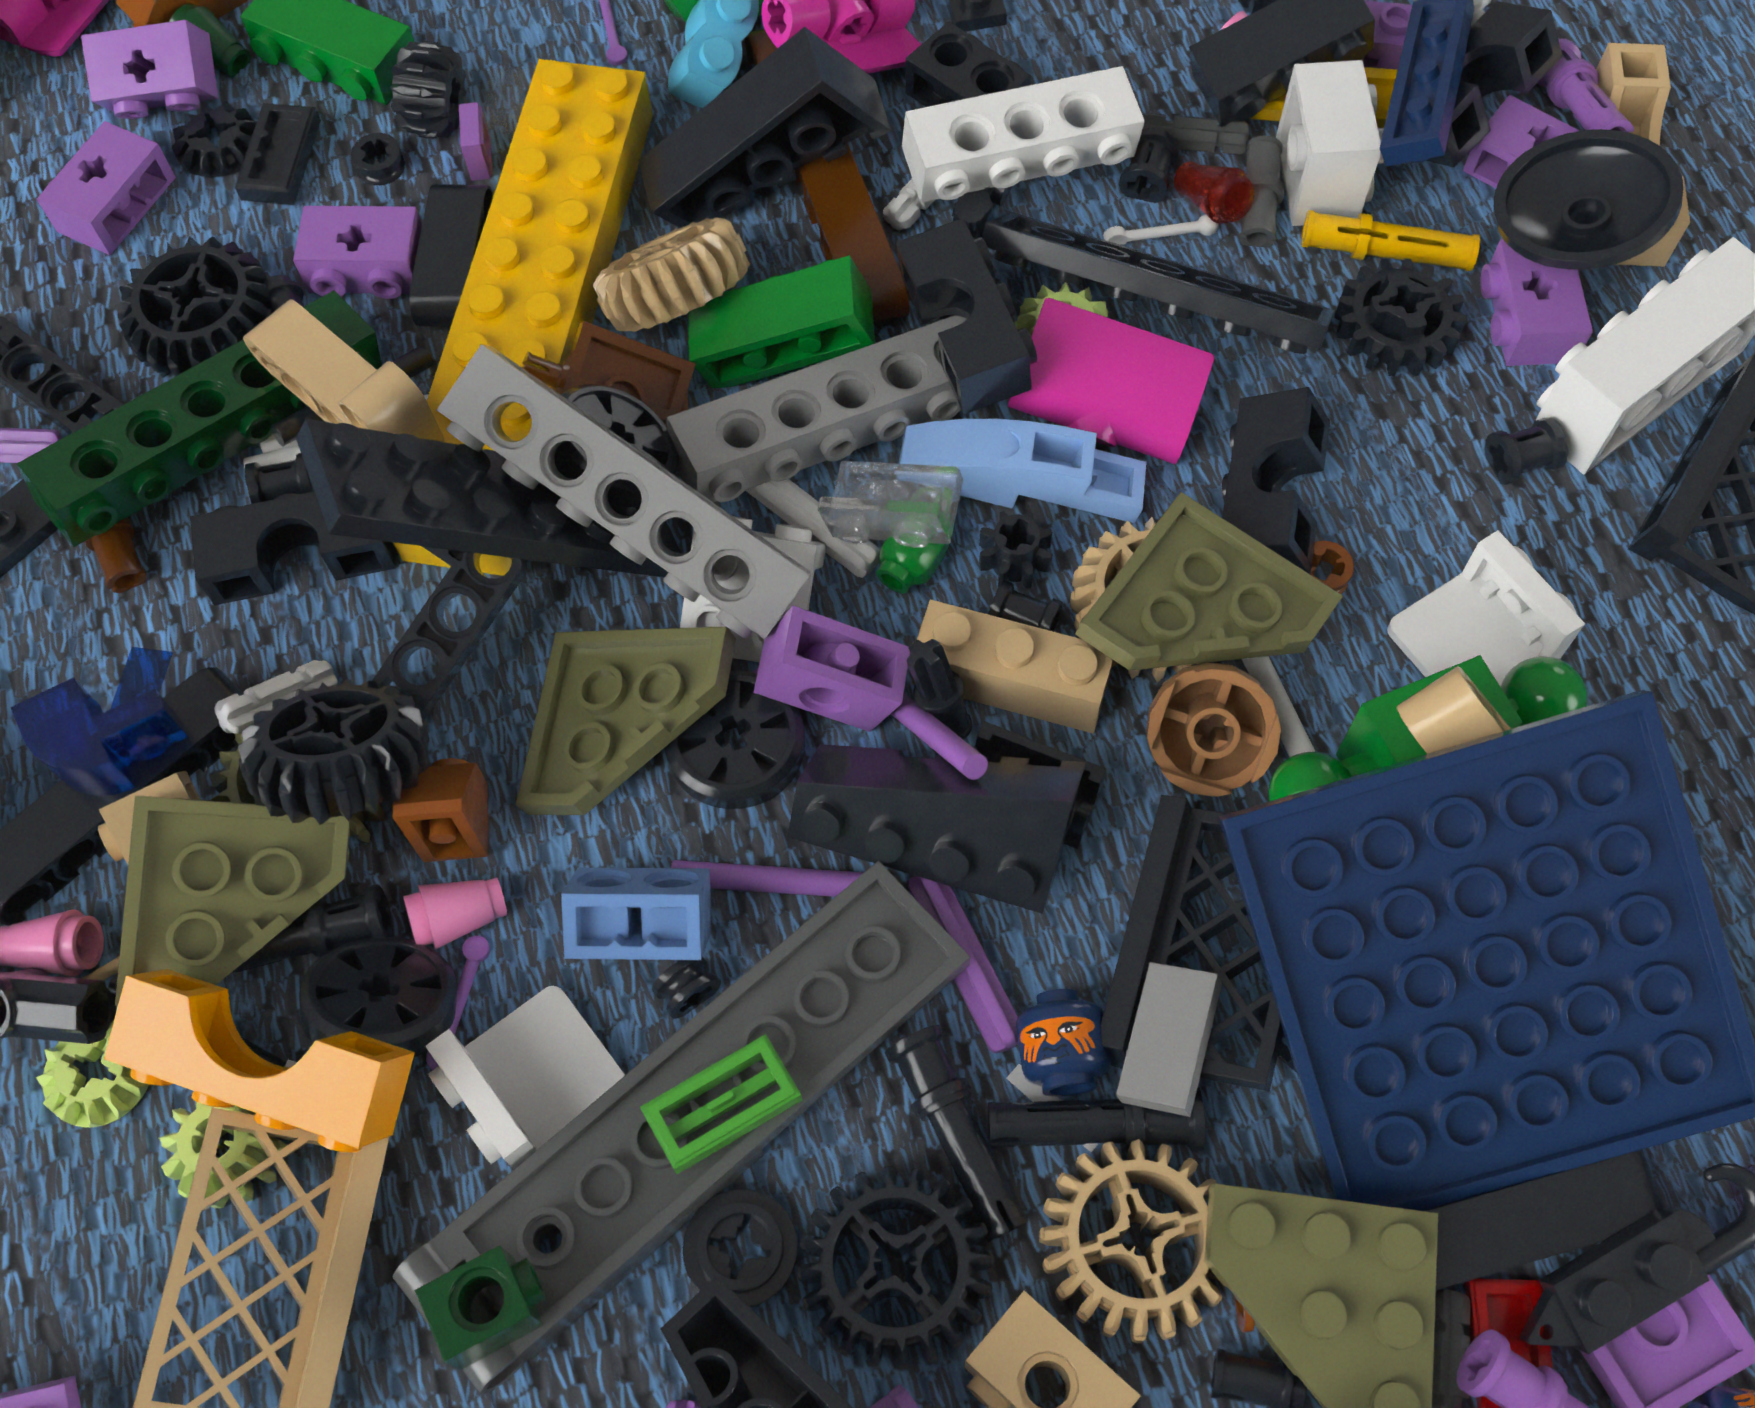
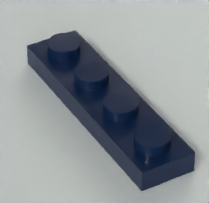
M1418 0L1413 2L1380 144V151L1385 166L1407 162L1418 163L1445 155L1475 8L1473 0Z

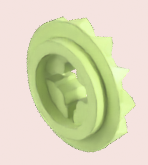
M114 1021L108 1027L105 1039L99 1042L83 1044L59 1041L55 1047L44 1050L47 1062L43 1074L36 1077L43 1088L45 1097L43 1104L58 1118L71 1125L91 1128L112 1123L130 1112L142 1099L149 1084L131 1078L130 1068L104 1059ZM104 1053L101 1063L109 1068L108 1071L116 1076L115 1080L112 1081L105 1077L102 1080L91 1078L86 1086L83 1087L86 1077L79 1072L77 1067L72 1065L75 1060L82 1063L85 1060L96 1062L101 1054Z

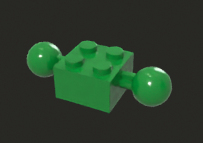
M1481 655L1362 703L1336 753L1339 761L1330 755L1320 752H1303L1289 757L1279 765L1272 775L1268 790L1269 801L1426 755L1425 750L1402 720L1397 710V705L1457 666L1467 674L1511 729L1586 707L1587 690L1580 674L1568 663L1553 657L1539 656L1524 660L1514 666L1507 673L1500 687Z

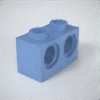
M577 868L561 893L564 959L701 960L711 935L710 868Z

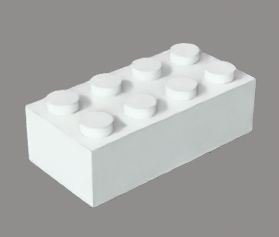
M1734 237L1712 253L1703 249L1685 265L1677 280L1671 284L1666 280L1660 281L1644 296L1636 311L1630 315L1625 311L1619 312L1602 328L1595 342L1588 347L1583 342L1578 343L1559 361L1555 371L1560 376L1537 401V406L1541 408V411L1536 420L1554 418L1559 423L1565 434L1568 448L1567 461L1583 475L1744 351L1755 335V254Z

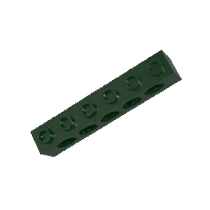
M335 290L303 307L375 369L382 366L376 332ZM244 340L16 464L34 501L72 546L76 547L93 536L105 533L114 524L147 505L159 502L168 493L201 474L213 471L222 462L248 447L267 440L272 435L270 428L272 424L307 405L266 370L251 353Z

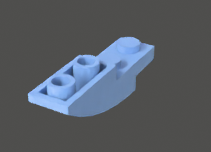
M956 419L906 426L896 480L935 490H945L951 494L1008 508H1013L1018 495L1135 523L1143 510L1146 462L1095 449L1097 433L1033 421Z

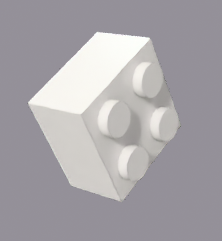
M1363 60L1294 64L1276 138L1283 145L1280 167L1292 226L1304 225L1308 210L1315 211L1316 213L1357 218L1362 212L1364 203L1372 200L1374 173L1377 164L1384 163L1380 151L1384 128L1377 127L1375 118L1377 91L1374 84H1368Z

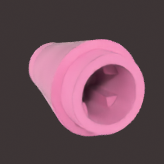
M497 877L485 881L482 879L418 885L419 892L403 896L416 945L433 944L435 950L495 921L497 918L507 916L504 896Z
M72 909L0 927V966H12L23 969L37 968L47 973L75 977L81 974L83 970L94 968L100 961L103 953L104 935L100 923L95 917L85 916L78 910Z

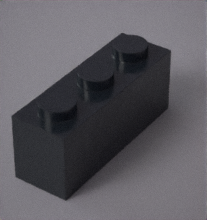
M1277 0L1189 46L1192 75L1221 127L1234 120L1244 121L1259 113L1265 104L1287 94L1294 64L1363 59L1374 46L1375 18L1364 0Z

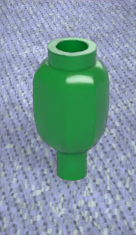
M938 490L927 507L911 509L893 527L881 546L879 552L880 567L876 571L878 579L885 586L898 593H907L911 585L924 584L930 580L941 564L950 545L948 519L958 505V500L954 495L945 490Z

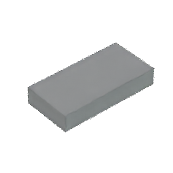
M1149 963L1116 1096L1122 1103L1191 1117L1222 986V981L1218 974Z

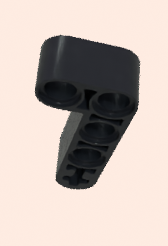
M422 546L451 567L372 681H376L379 688L390 686L393 681L401 690L420 696L421 699L418 704L415 702L414 704L416 708L420 709L421 719L425 720L522 581L527 570V560L512 558L511 568L504 576L487 578L480 568L481 554ZM467 596L473 602L476 609L475 619L467 629L460 632L453 631L446 625L444 620L445 606L454 597ZM421 648L431 650L439 662V670L436 677L424 685L415 682L408 672L410 656Z

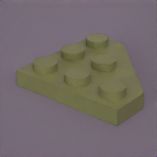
M1180 492L1082 619L1075 635L1129 671L1304 653L1343 596Z
M727 627L556 632L516 806L527 815H586L726 696L736 643L735 636Z
M135 796L115 1005L119 1004L124 981L128 975L170 969L214 985L220 983L345 879L351 818L348 821L344 816L331 817L324 824L319 825L314 817H309L300 823H292L288 815L281 817L270 816L267 807L258 806L254 803Z
M1216 1183L1210 1185L1204 1262L1222 1285L1230 1289L1255 1321L1254 1325L1290 1371L1301 1379L1323 1408H1432L1438 1213Z

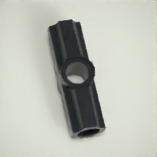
M27 968L10 973L0 972V1039L20 1037L83 1044L99 1042L105 1039L107 1029L115 1019L116 994L111 993L107 989L105 980L49 976L45 971L37 968Z

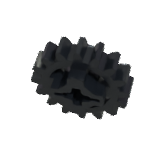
M1387 258L1381 259L1376 273L1364 265L1360 268L1356 280L1348 279L1346 281L1334 314V318L1340 321L1336 335L1337 338L1341 339L1352 338L1347 353L1349 356L1358 355L1362 352L1368 355L1365 367L1369 370L1374 368L1379 362L1387 364L1389 376L1395 377L1399 366H1407L1413 376H1419L1425 362L1434 369H1437L1441 366L1445 354L1452 355L1467 321V315L1460 313L1465 301L1462 295H1448L1453 281L1450 278H1446L1436 282L1432 279L1434 267L1431 265L1426 266L1421 272L1413 270L1411 259L1405 258L1401 268H1393ZM1370 300L1369 306L1363 307V305ZM1436 327V331L1425 338L1424 334H1428L1431 328Z

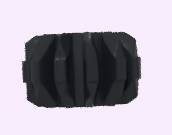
M422 40L421 43L409 41L405 48L399 50L397 65L392 67L393 84L389 88L393 93L391 108L393 112H396L395 120L398 127L405 129L406 132L418 134V137L436 139L437 137L449 138L451 133L458 129L460 125L459 104L464 103V96L467 94L464 84L467 74L462 69L463 61L460 54L454 52L452 47L441 46L439 42Z

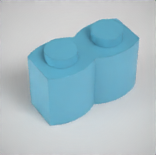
M759 0L698 1L691 10L686 22V44L674 58L669 70L668 88L670 94L694 106L704 108L731 84L739 71L742 61L741 41L750 33L756 22Z

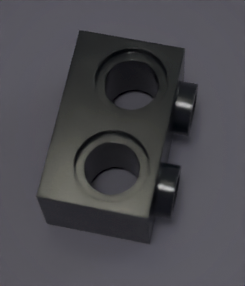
M949 21L905 58L906 94L925 107L1025 87L1031 84V75L1025 72L1020 65L1005 59L984 45L976 36L967 34Z

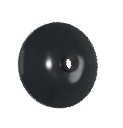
M1606 129L1566 133L1535 145L1519 156L1506 169L1497 184L1494 194L1495 224L1502 239L1509 247L1524 258L1535 263L1568 270L1607 267L1629 260L1645 252L1669 232L1678 218L1682 207L1683 179L1674 159L1658 144L1639 135Z

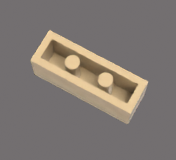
M930 599L917 640L925 643L935 639L942 644L951 670L957 673L964 683L965 692L962 697L963 699L1094 734L1110 679L1113 659L1083 639Z

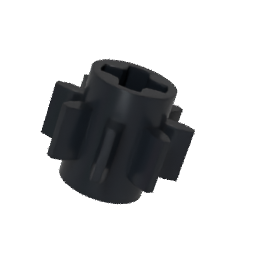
M1004 511L1000 512L999 522L994 530L982 527L980 530L979 546L984 549L980 552L979 557L980 571L993 569L999 576L998 587L1006 580L1010 582L1021 581L1027 589L1031 588L1035 570L1049 572L1051 569L1053 554L1048 549L1051 547L1052 530H1040L1033 520V513L1028 512L1025 516L1019 514L1008 515Z

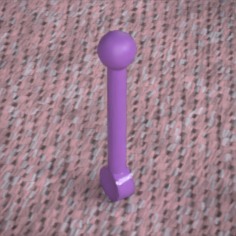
M599 0L610 46L606 52L607 60L612 65L624 64L628 59L627 50L620 46L610 0Z
M472 936L463 944L462 951L467 960L457 986L456 1014L450 1028L454 1035L479 963L484 961L490 953L488 941L481 936ZM428 1051L426 1062L429 1068L434 1070L439 1065Z

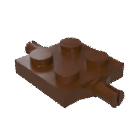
M583 321L578 326L571 352L561 365L527 352L522 368L546 385L553 387V390L560 395L572 387L584 384H599L619 389L646 404L667 426V417L689 408L687 391L696 364Z

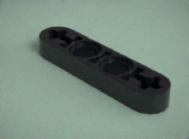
M0 316V340L8 349L4 356L0 354V383L66 433L71 434L93 422L91 419L96 413L99 417H102L124 405L8 319ZM35 363L45 364L44 371L34 380L27 382L18 381L19 374L27 366ZM68 393H84L83 400L75 408L67 411L57 410L58 402Z

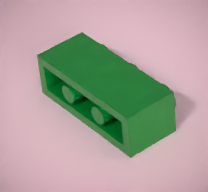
M253 0L240 15L250 38L252 50L266 63L276 65L278 62L298 69L304 77L312 82L320 83L322 80H326L342 87L348 95L356 100L364 101L366 98H370L384 105H387L393 97L392 90L389 87L393 84L392 67L397 65V54L401 48L407 46L409 41L414 42L410 26L345 0Z
M848 255L835 260H826L818 265L781 276H773L764 281L734 290L724 291L722 296L713 298L705 303V306L697 307L688 312L689 361L696 364L695 369L711 388H727L833 359L875 344L871 288L851 256Z

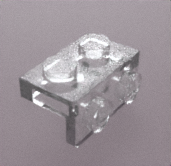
M841 461L833 497H820L817 510L832 537H837L844 542L863 544L868 542L869 539L886 540L893 537L896 542L913 548L925 547L929 543L950 544L963 477L959 467Z

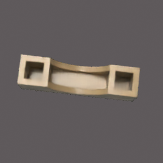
M1608 43L1596 69L1599 76V88L1605 92L1619 112L1631 122L1634 131L1629 133L1649 139L1660 146L1662 119L1671 89L1665 45ZM1682 176V207L1678 218L1669 232L1645 252L1614 265L1665 267L1690 224L1684 176Z

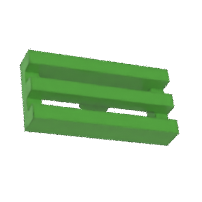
M765 1034L647 1102L640 1109L677 1175L801 1102L802 1095ZM760 1060H764L768 1067L767 1069L667 1127L663 1120L664 1116ZM774 1084H778L780 1090L679 1149L677 1141Z

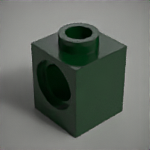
M501 1245L415 1289L443 1361L459 1370L544 1326L535 1305L545 1300L546 1296L532 1264L527 1257L516 1262L515 1258ZM487 1286H501L504 1292V1304L500 1313L488 1323L475 1324L470 1311L475 1295Z

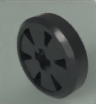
M599 384L575 386L562 394L564 398L672 474H676L679 456L667 426L651 408L639 399L619 389ZM566 441L556 450L554 457L555 465L563 476L576 479L583 474L587 466V456L579 444L573 441ZM618 479L611 485L608 491V502L610 505L619 507L641 506L642 496L639 488L633 482Z
M730 671L726 696L664 748L670 770L678 784L690 796L702 803L723 809H743L762 804L782 792L791 783L800 769L805 753V732L800 710L798 707L754 693L757 673ZM736 728L739 735L748 731L744 735L746 745L743 748L733 750L730 743L723 748L721 747L725 743L723 734L725 731Z
M387 936L386 938L365 937L348 941L321 955L305 973L299 993L301 1023L312 1043L319 1039L352 1031L415 1052L414 1057H417L428 1051L425 1046L450 1029L456 1014V978L449 963L438 952L426 945H416L414 940ZM384 996L385 1001L373 1002V997Z

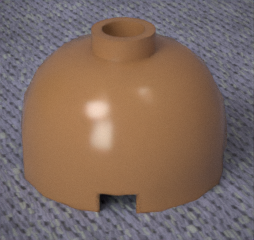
M1204 662L1182 668L1166 680L1149 707L1146 727L1147 740L1153 759L1160 766L1161 772L1169 782L1191 794L1215 797L1231 794V789L1242 787L1250 780L1251 783H1254L1261 778L1278 753L1281 726L1273 699L1255 677L1231 664Z

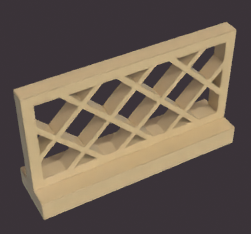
M212 1107L133 1408H201L198 1406L216 1393H219L228 1408H240L227 1386L264 1359L267 1360L282 1383L277 1408L330 1407L389 1137L366 1145L359 1152L347 1153L337 1151L331 1178L306 1194L284 1161V1158L307 1143L320 1145L317 1141L319 1135L300 1128L293 1130L269 1128L257 1123L254 1120L255 1115ZM222 1128L253 1133L268 1158L232 1181L215 1156ZM269 1136L292 1140L293 1142L278 1151ZM274 1165L296 1201L260 1225L237 1189ZM212 1170L223 1188L204 1199ZM328 1190L321 1217L311 1201ZM228 1195L250 1229V1232L212 1256L196 1231L201 1212ZM302 1208L318 1233L315 1248L312 1253L288 1268L265 1232ZM256 1238L279 1275L241 1301L218 1263ZM193 1245L204 1263L184 1275ZM311 1263L305 1291L303 1292L293 1275ZM209 1270L232 1308L193 1334L176 1308L180 1289ZM284 1282L300 1306V1312L296 1327L270 1345L246 1307ZM237 1314L261 1352L222 1379L198 1341ZM173 1321L184 1341L164 1354ZM293 1339L287 1368L285 1369L275 1351ZM189 1347L213 1386L186 1405L152 1401L160 1367Z

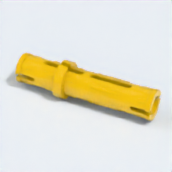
M1308 210L1302 231L1301 247L1307 248L1308 246L1351 253V259L1363 260L1366 255L1397 260L1408 258L1413 263L1459 268L1471 272L1474 269L1479 253L1480 235H1467L1424 227L1373 221V216L1370 214L1360 213L1357 218H1350Z

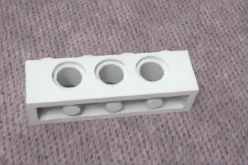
M1123 66L906 111L902 150L921 203L936 199L953 200L965 193L982 190L985 187L1008 188L1028 179L1047 175L1058 177L1068 174L1074 169L1097 164L1114 165L1120 163L1126 158L1135 156L1145 120Z

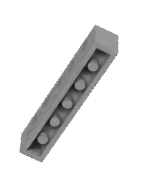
M954 315L667 417V430L679 456L677 468L679 475L686 484L710 501L727 502L737 498L745 490L762 485L763 483L784 481L793 477L802 469L824 461L833 462L841 460L854 450L878 441L888 442L895 440L904 434L908 425L943 421L952 418L962 410L942 367L938 333L963 323L966 318Z
M483 344L479 346L437 409L438 412L451 420L446 430L459 441L478 452L486 444L506 458L501 468L507 474L530 489L534 490L540 482L561 497L556 507L564 514L587 528L593 520L615 534L610 544L616 550L637 564L642 565L646 558L668 571L663 581L669 587L692 602H695L700 595L721 608L716 618L743 638L748 639L752 632H755L763 639H766L810 576V570L492 346ZM513 403H520L526 407L532 418V427L529 434L520 441L509 438L501 427L502 413L506 407ZM566 441H573L579 444L587 456L586 469L576 479L563 476L555 465L554 457L556 450ZM618 479L633 482L641 492V506L637 513L632 516H623L616 513L608 502V491L611 485ZM674 517L683 518L693 526L696 533V542L690 551L676 553L669 550L663 544L661 528L667 519ZM727 555L741 558L749 568V581L743 587L735 590L726 589L719 585L713 574L714 564L719 558Z

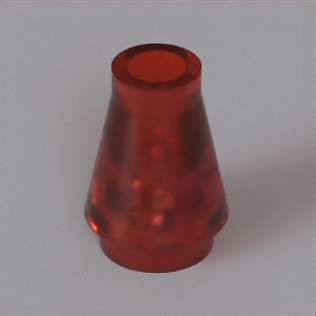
M1188 161L1179 167L1174 177L1176 191L1186 196L1215 223L1223 224L1240 220L1250 210L1254 200V186L1246 173L1240 168L1202 165Z

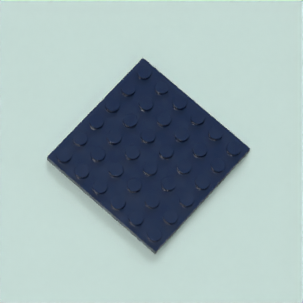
M1636 691L1219 816L1335 1200L1426 1211L1755 1118V1042L1652 691Z

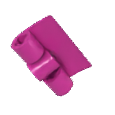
M0 0V39L41 55L61 56L109 0Z
M764 0L762 4L761 16L763 26L776 48H779L802 28L806 27L867 74L905 67V58L922 44L905 28L914 12L915 0Z
M1046 298L1031 336L1037 353V362L1030 365L1032 390L1011 397L1007 407L1062 426L1097 433V443L1109 447L1120 445L1176 465L1196 416L1213 365L1214 355L1061 301Z

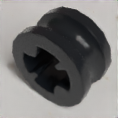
M372 133L360 138L352 147L351 158L355 168H357L359 178L367 184L381 186L392 183L401 176L405 169V160L401 154L400 146L391 135ZM382 154H387L388 159L379 163L378 159H381ZM377 155L378 159L375 160V164H370L368 160Z
M703 956L701 960L677 961L666 969L653 984L652 991L657 998H667L669 1000L666 1010L673 1019L685 1016L713 996L720 988L722 982L715 973L707 974L704 971L707 962Z

